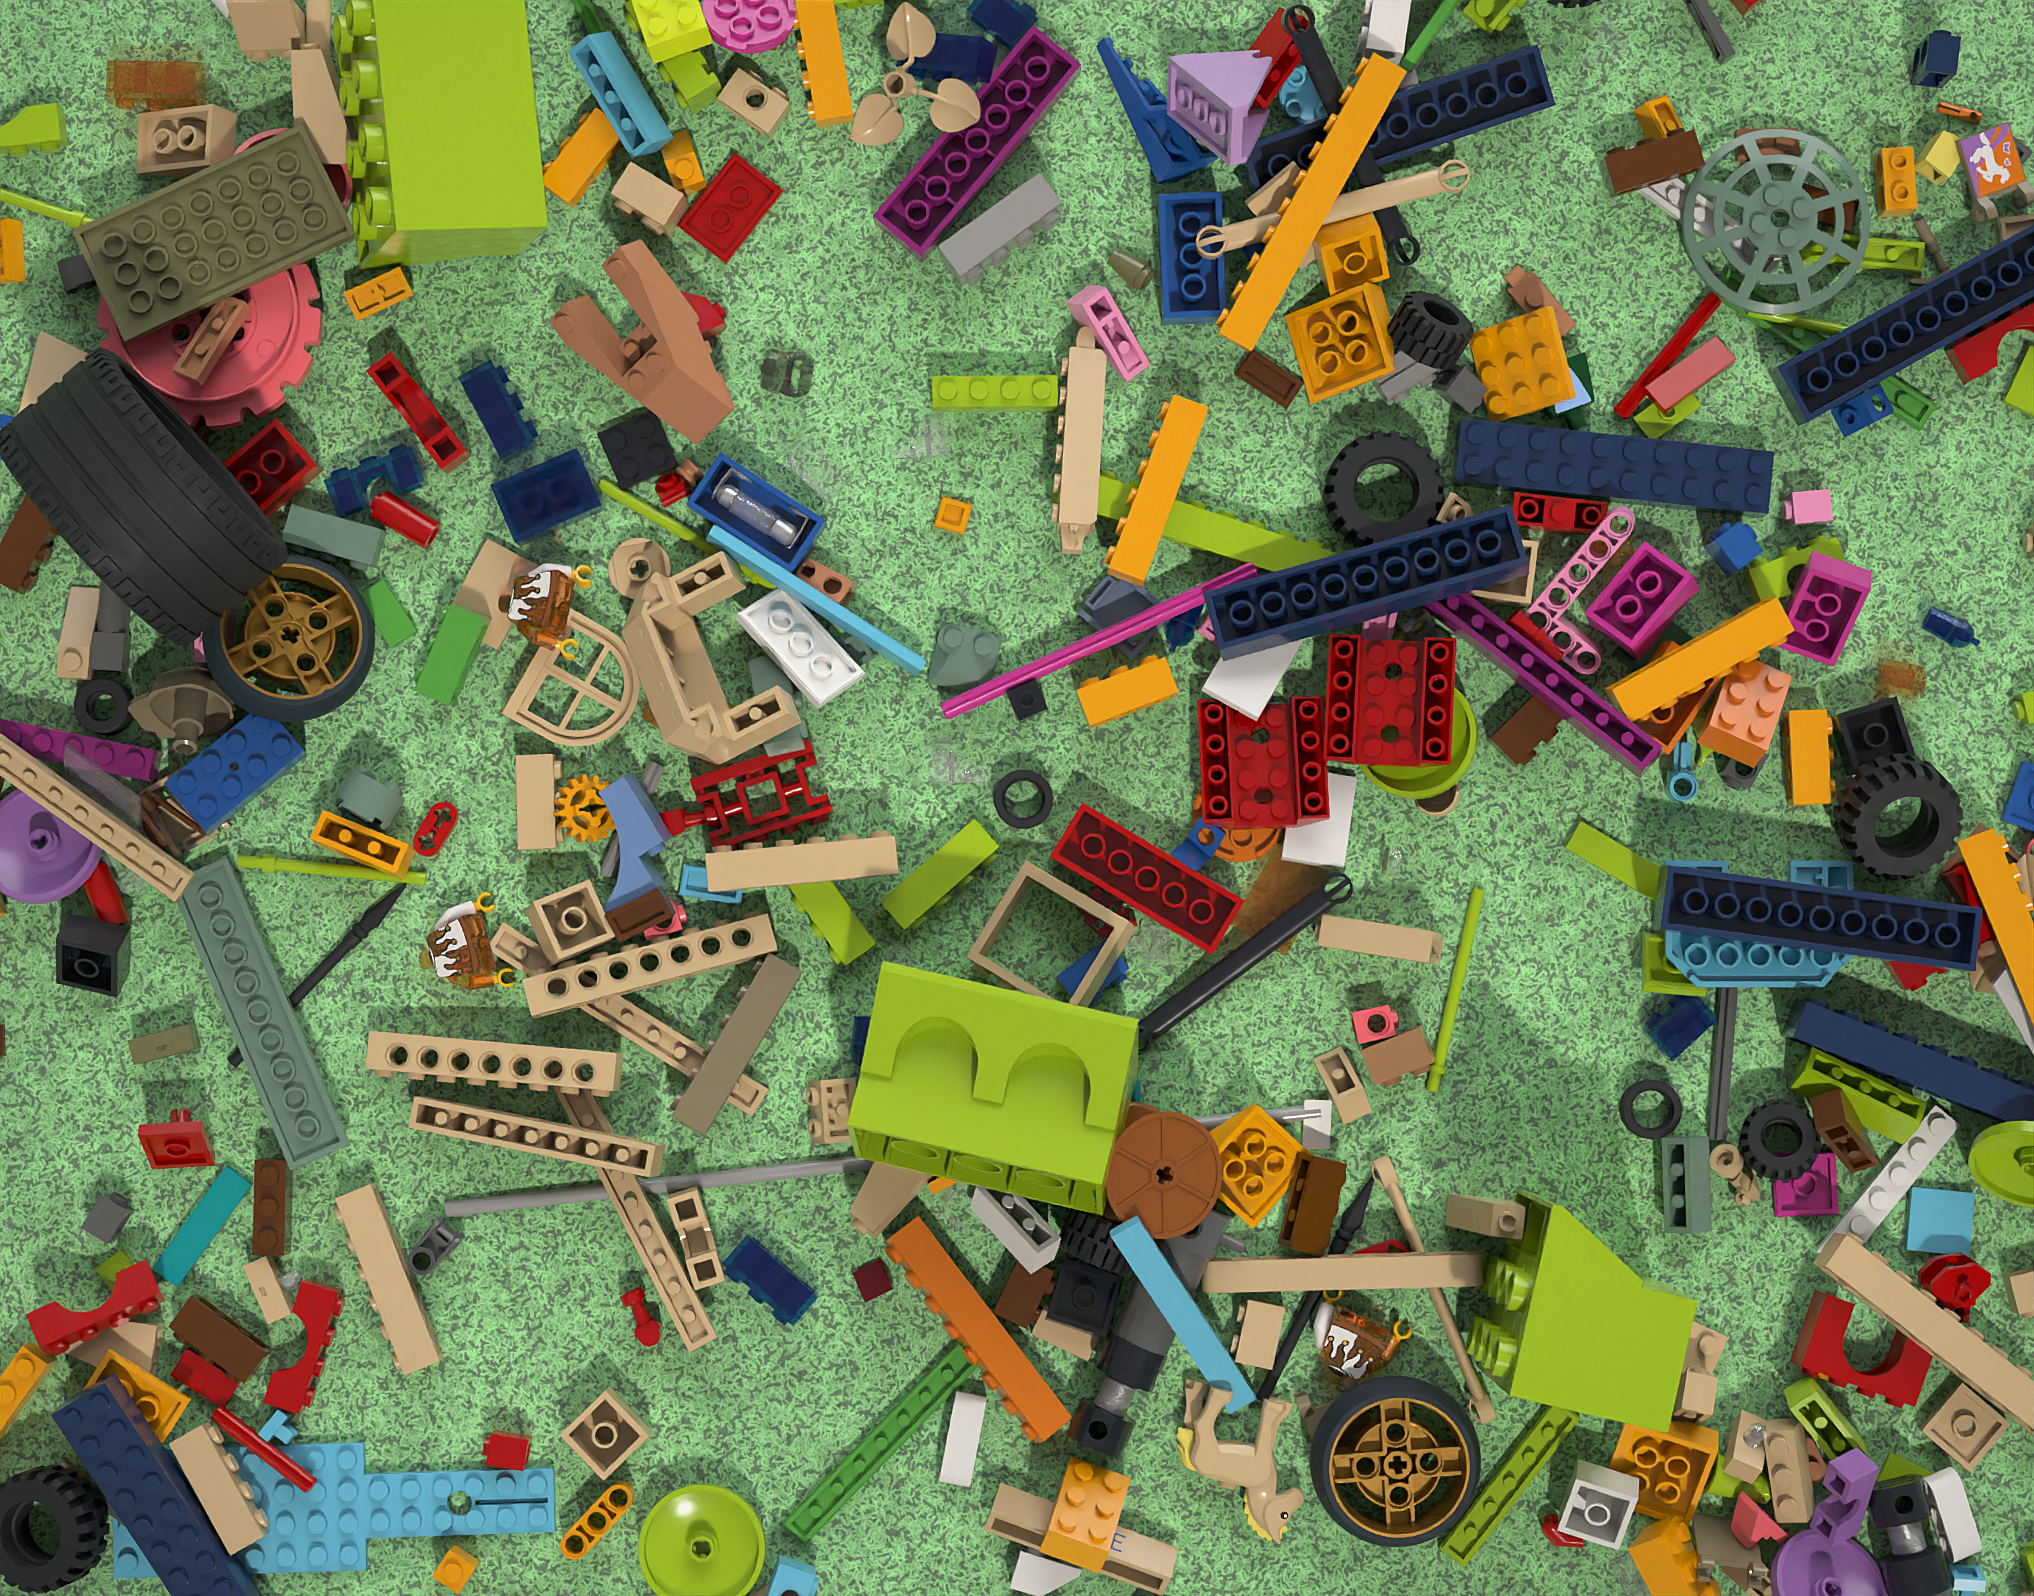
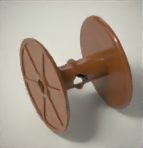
M1131 1101L1124 1131L1116 1139L1105 1186L1107 1201L1103 1216L1094 1215L1116 1225H1121L1137 1215L1151 1237L1155 1239L1177 1237L1194 1229L1210 1213L1221 1189L1222 1160L1214 1138L1201 1123L1192 1117L1178 1112H1161L1151 1105Z

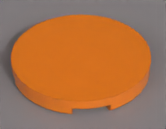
M1201 789L1193 804V826L1198 818L1202 816ZM1261 789L1254 794V798L1259 804L1264 805L1271 802L1272 795L1269 791ZM1208 828L1199 830V840L1205 845H1211L1214 842L1213 832ZM1222 828L1226 831V835L1214 855L1231 862H1247L1258 859L1274 848L1280 840L1284 828L1249 830Z

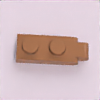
M1517 265L1503 276V279L1510 286L1506 290L1507 294L1524 314L1546 306H1553L1561 337L1576 326V323L1532 271L1525 273Z

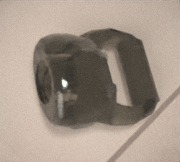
M768 349L763 359L760 386L767 391H778L792 398L805 396L810 392L814 363L811 358L800 352H783L777 349ZM794 361H802L798 389L794 390L790 387L793 368L795 367Z

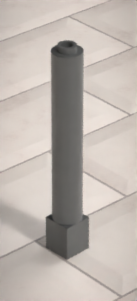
M101 579L97 632L93 631L90 669L101 672L129 673L131 636L129 635L130 608Z

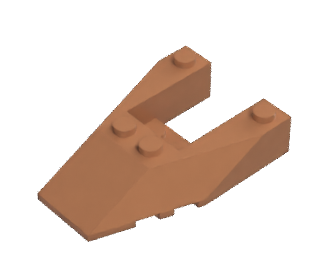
M640 239L618 247L601 265L642 320V323L624 341H622L589 295L566 302L549 319V323L570 349L696 445L735 409V405L721 371L717 372L710 354L713 351L708 340L704 341L697 325L700 321L697 313Z

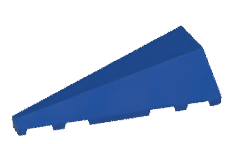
M1103 38L1096 47L1158 184L1178 182L1217 160L1219 157L1212 151L1207 153L1197 142L1198 139L1167 115V98L1148 78L1144 81L1138 79L1130 70L1134 65L1128 57L1122 61L1112 46L1114 41L1111 38Z

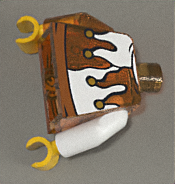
M544 563L529 572L528 575L517 577L514 580L512 594H503L499 597V610L502 613H508V620L517 625V631L532 644L551 651L558 649L561 651L564 659L575 660V656L566 653L564 649L569 645L579 648L578 643L574 639L560 641L558 638L565 635L574 584L576 583L578 587L583 589L591 587L592 581L590 579H582L580 576L584 574L592 575V570L587 565H580L576 570H571V566Z
M490 893L480 894L474 903L468 901L449 908L444 912L435 924V931L427 935L426 940L429 950L422 951L419 954V963L423 969L434 968L438 978L448 977L451 984L467 990L494 987V984L498 983L503 987H510L515 983L510 982L507 984L501 981L503 972L513 971L510 968L502 969L499 974L493 975L492 973L497 968L482 913H476L479 910L483 913L494 911L496 904L487 908L481 905V901L484 898L492 896Z
M1323 1290L1324 1303H1320L1313 1324L1315 1346L1321 1350L1319 1360L1327 1365L1322 1374L1323 1378L1331 1384L1338 1385L1344 1374L1354 1380H1359L1364 1374L1370 1375L1387 1367L1401 1346L1400 1340L1411 1336V1327H1408L1405 1333L1400 1336L1397 1332V1327L1401 1324L1402 1320L1394 1321L1389 1331L1339 1303L1335 1308L1333 1304L1340 1299L1342 1290H1338L1336 1298L1328 1297L1326 1290Z

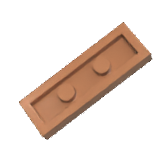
M231 296L215 303L172 371L178 377L202 386L250 312L251 308L249 305Z

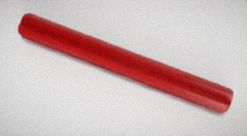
M1708 293L1614 407L1613 411L1617 416L1625 420L1646 396L1643 392L1644 388L1667 371L1721 305V300L1716 295Z

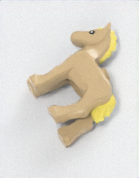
M1186 1378L1184 1423L1187 1428L1178 1427V1433L1176 1434V1438L1180 1442L1176 1446L1182 1463L1186 1468L1197 1471L1204 1477L1218 1480V1486L1235 1490L1237 1485L1244 1486L1245 1494L1243 1501L1245 1504L1243 1512L1247 1514V1524L1251 1525L1252 1531L1256 1530L1257 1535L1261 1538L1265 1537L1268 1541L1273 1539L1277 1544H1281L1282 1533L1288 1531L1286 1523L1290 1520L1294 1511L1303 1504L1305 1499L1304 1492L1297 1487L1276 1493L1277 1467L1274 1446L1277 1430L1282 1420L1288 1416L1293 1403L1270 1397V1399L1263 1398L1254 1443L1217 1440L1214 1433V1422L1221 1408L1225 1404L1230 1403L1233 1391L1210 1387L1209 1390V1383ZM1209 1390L1207 1401L1202 1409V1400Z

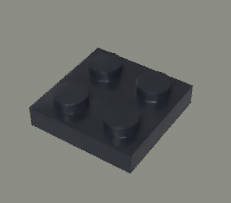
M651 410L597 433L621 490L630 489L679 466L658 416Z
M1064 1258L1045 1320L1105 1339L1124 1277Z

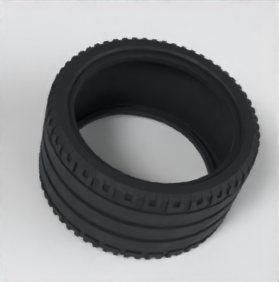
M98 347L85 356L86 361L78 362L65 373L60 383L55 382L38 396L37 403L29 404L12 419V423H7L0 430V455L30 500L85 564L149 626L165 638L187 646L199 638L201 632H206L223 617L225 610H232L248 595L247 591L250 589L255 590L273 574L272 570L277 571L289 558L283 539L257 503L187 422L127 362L114 352Z

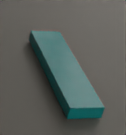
M226 1166L152 1269L176 1287L180 1286L253 1186V1183L230 1166Z

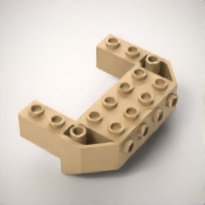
M723 550L668 579L659 572L652 574L637 592L621 632L664 742L683 753L718 765L802 723L791 695L778 685L732 709L729 708L693 618L699 612L747 588L736 561Z

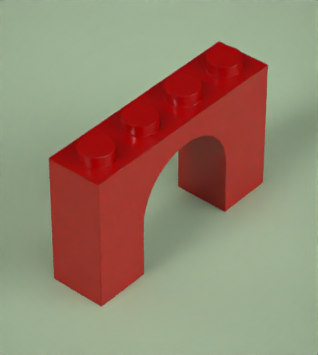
M1964 860L1939 874V877L1957 905L1983 908ZM1984 908L1982 910L1979 944L1989 938L1990 940H1996ZM1882 961L1898 987L1903 990L1910 988L1911 991H1915L1928 982L1926 978L1931 974L1937 972L1939 975L1948 971L1947 969Z
M1815 1290L1790 1362L1800 1366L1798 1372L1817 1378L1819 1373L1829 1376L1827 1382L1842 1388H1846L1847 1383L1857 1386L1855 1392L1873 1399L1876 1393L1885 1396V1403L1901 1409L1904 1403L1915 1407L1933 1356L1896 1329L1885 1359L1873 1369L1855 1371L1846 1361L1843 1352V1338L1855 1304Z

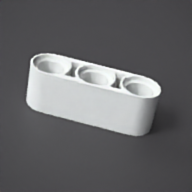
M956 1391L939 1482L970 1487L987 1397Z
M1947 1467L1924 1477L1923 1480L1932 1512L1930 1517L1944 1556L1950 1563H1955L1982 1550L1981 1540L1958 1473L1954 1468Z

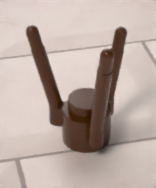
M146 791L128 805L133 812L132 815L140 823L150 842L162 849L160 843L166 846L168 842L153 821L161 813L158 808L159 806L206 836L205 832L195 821L166 802L159 793L152 797Z

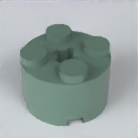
M356 765L354 770L349 769L331 803L336 807H339L340 803H342L341 806L347 809L345 811L347 814L375 829L381 824L380 829L382 832L387 833L405 799L402 797L404 793L400 787L388 780H384L381 784L376 781L371 771Z

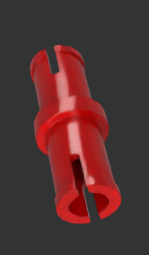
M1518 609L1506 621L1507 625L1556 663L1563 657L1564 652L1545 635L1546 631L1544 628H1538L1521 609Z

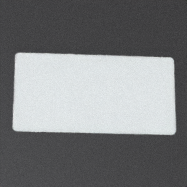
M1305 1100L1304 1110L1321 1109V1117L1304 1119L1302 1146L1305 1149H1330L1332 1101Z

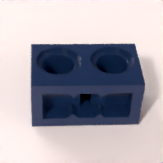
M1935 30L1933 33H1929L1915 48L1911 85L1942 89L1957 74L1961 37L1952 36V33L1946 30Z

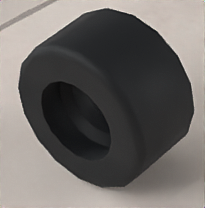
M107 678L93 679L85 683L77 692L74 700V713L80 725L88 731L105 736L116 735L124 731L134 719L128 711L129 701L133 700L134 697L131 691L120 682ZM102 695H110L116 702V711L108 719H101L94 712V702Z

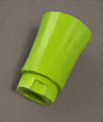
M1718 1452L1702 1493L1737 1500L1738 1495L1744 1491L1755 1503L1766 1506L1772 1497L1769 1475L1761 1472L1753 1484H1750L1724 1473L1725 1456Z

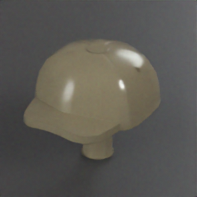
M185 665L165 670L158 675L150 688V692L129 701L128 711L149 735L157 738H174L173 749L180 754L187 755L193 754L198 750V738L214 736L230 730L234 718L235 704L220 689L209 669L199 665Z

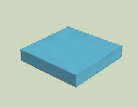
M1910 1186L1904 1249L1943 1254L1962 1252L1970 1256L1975 1193Z

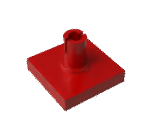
M180 1108L179 1116L177 1109L171 1110L170 1123L139 1125L138 1137L152 1169L215 1166V1152L203 1121L189 1122L191 1118L189 1110Z

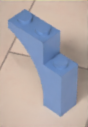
M634 773L623 776L598 792L612 816L620 846L618 878L613 893L603 907L605 914L660 885L662 888L667 886V883L650 857L666 849L667 847L664 842L673 836Z

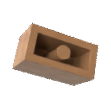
M1422 1024L1360 1050L1374 1085L1383 1083L1385 1088L1401 1082V1075L1412 1071L1413 1075L1417 1076L1431 1070L1430 1064L1436 1060Z

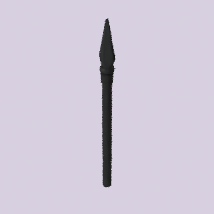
M407 883L401 885L367 910L360 922L352 926L353 930H349L340 944L288 996L293 1009L351 949H354L363 941L362 938L366 939L369 936V932L381 924L406 888ZM239 1048L227 1059L236 1068L243 1061Z
M1372 1176L1342 1214L1340 1228L1335 1232L1337 1237L1334 1236L1327 1255L1344 1254L1349 1245L1348 1242L1353 1240V1234L1362 1225L1374 1183ZM1323 1290L1308 1292L1274 1360L1273 1369L1268 1371L1256 1395L1257 1399L1263 1402V1398H1270Z

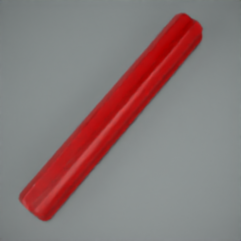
M218 1407L212 1414L211 1421L300 1490L308 1493L313 1489L317 1482L313 1475L269 1441L266 1442L256 1431L225 1407Z

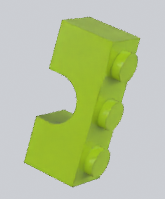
M1822 535L1807 541L1809 547L1798 551L1797 547L1793 546L1778 552L1780 558L1769 562L1767 557L1749 563L1751 569L1745 571L1743 575L1754 603L1756 604L1767 597L1781 599L1790 595L1791 591L1787 583V575L1793 567L1804 569L1812 550L1846 562L1837 537L1827 540L1826 536Z

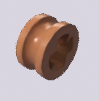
M685 458L683 466H677L675 471L684 477L685 482L695 489L697 487L696 482L702 480L704 474L689 459Z

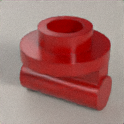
M672 472L662 475L655 486V491L664 508L692 494L689 486L685 483L684 477Z

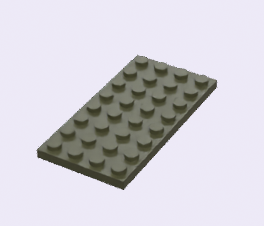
M303 124L72 230L127 345L355 238L352 224Z

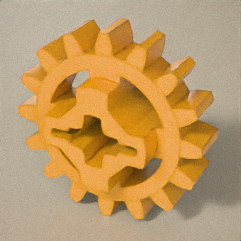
M581 775L577 777V780H567L568 788L561 787L558 789L562 798L554 799L553 801L554 804L560 806L558 811L553 812V816H561L562 819L557 827H567L565 836L568 838L576 835V842L578 843L585 842L586 839L588 843L597 842V838H607L608 833L606 830L612 831L616 827L612 822L613 819L607 806L596 793L599 795L598 792L608 787L609 781H601L598 784L599 777L597 775L590 776L589 779L587 775ZM585 806L596 807V809L590 810V812L579 811L580 808H585Z

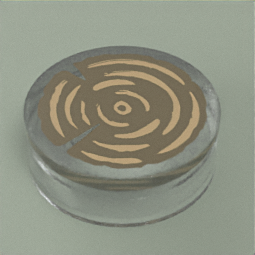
M1387 845L1384 850L1381 874L1382 876L1394 878L1399 871L1401 863V849L1397 846Z

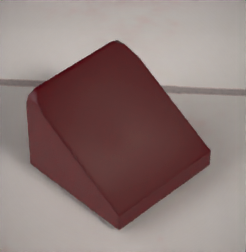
M881 1259L852 1272L865 1303L894 1289Z

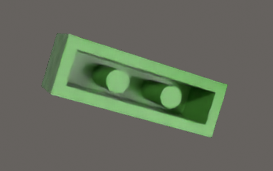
M460 603L450 604L449 608L445 607L438 620V624L441 625L437 636H432L428 643L426 652L429 653L426 663L425 665L421 664L415 674L414 681L417 684L414 691L447 706L455 704L492 618Z

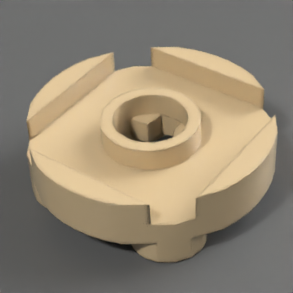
M633 538L623 542L614 552L613 556H611L608 565V573L612 585L624 597L635 600L637 592L652 574L659 572L667 579L672 575V565L666 551L657 543L646 538ZM642 561L644 566H649V571L645 572V577L639 578L637 574H632V569L636 567V562Z

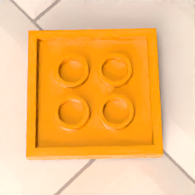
M1546 306L1473 333L1469 343L1479 381L1489 389L1483 397L1490 421L1502 423L1576 398L1553 306Z

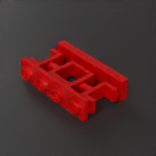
M810 740L804 741L806 749L772 757L764 754L689 779L698 804L710 800L714 801L722 828L708 833L712 847L730 845L732 851L740 850L738 845L749 840L751 843H762L770 840L768 836L770 833L780 830L781 835H786L798 831V824L810 821L811 826L829 820L828 814L834 813L828 794L812 798L804 773V769L818 765ZM802 757L806 758V761L795 764L799 781L782 786L777 771L768 774L764 772L765 769ZM744 776L746 777L747 781L735 784L739 796L738 801L723 805L717 790L705 793V789ZM773 780L782 809L753 818L744 789ZM803 792L808 807L821 804V809L780 821L779 817L791 813L787 797ZM744 812L749 827L761 823L762 828L724 841L720 839L721 836L732 833L727 820L729 816Z

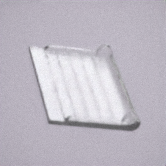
M67 744L65 746V754L63 755L65 769L63 779L140 833L142 830L141 797Z

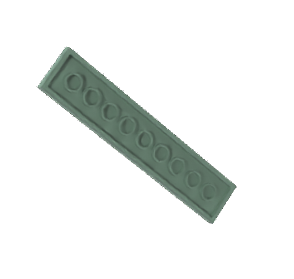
M222 858L193 871L196 875L181 898L177 900V903L290 1170L300 1168L351 1145L230 858Z

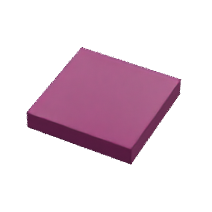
M1833 1151L1819 1152L1812 1168L1808 1173L1805 1172L1798 1180L1793 1178L1789 1183H1782V1180H1776V1183H1772L1774 1217L1839 1215L1836 1154ZM1794 1153L1771 1154L1777 1157H1788L1793 1155Z

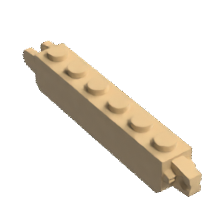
M1083 326L1077 331L1075 346L1069 348L1067 358L1062 357L1060 376H1066L1065 386H1060L1058 405H1064V414L1058 415L1057 434H1062V445L1056 444L1055 463L1060 464V474H1054L1053 493H1058V503H1052L1051 522H1057L1056 533L1060 534L1061 551L1066 554H1081L1084 537L1094 531L1095 522L1097 521L1107 355L1101 349H1095V335L1087 326Z

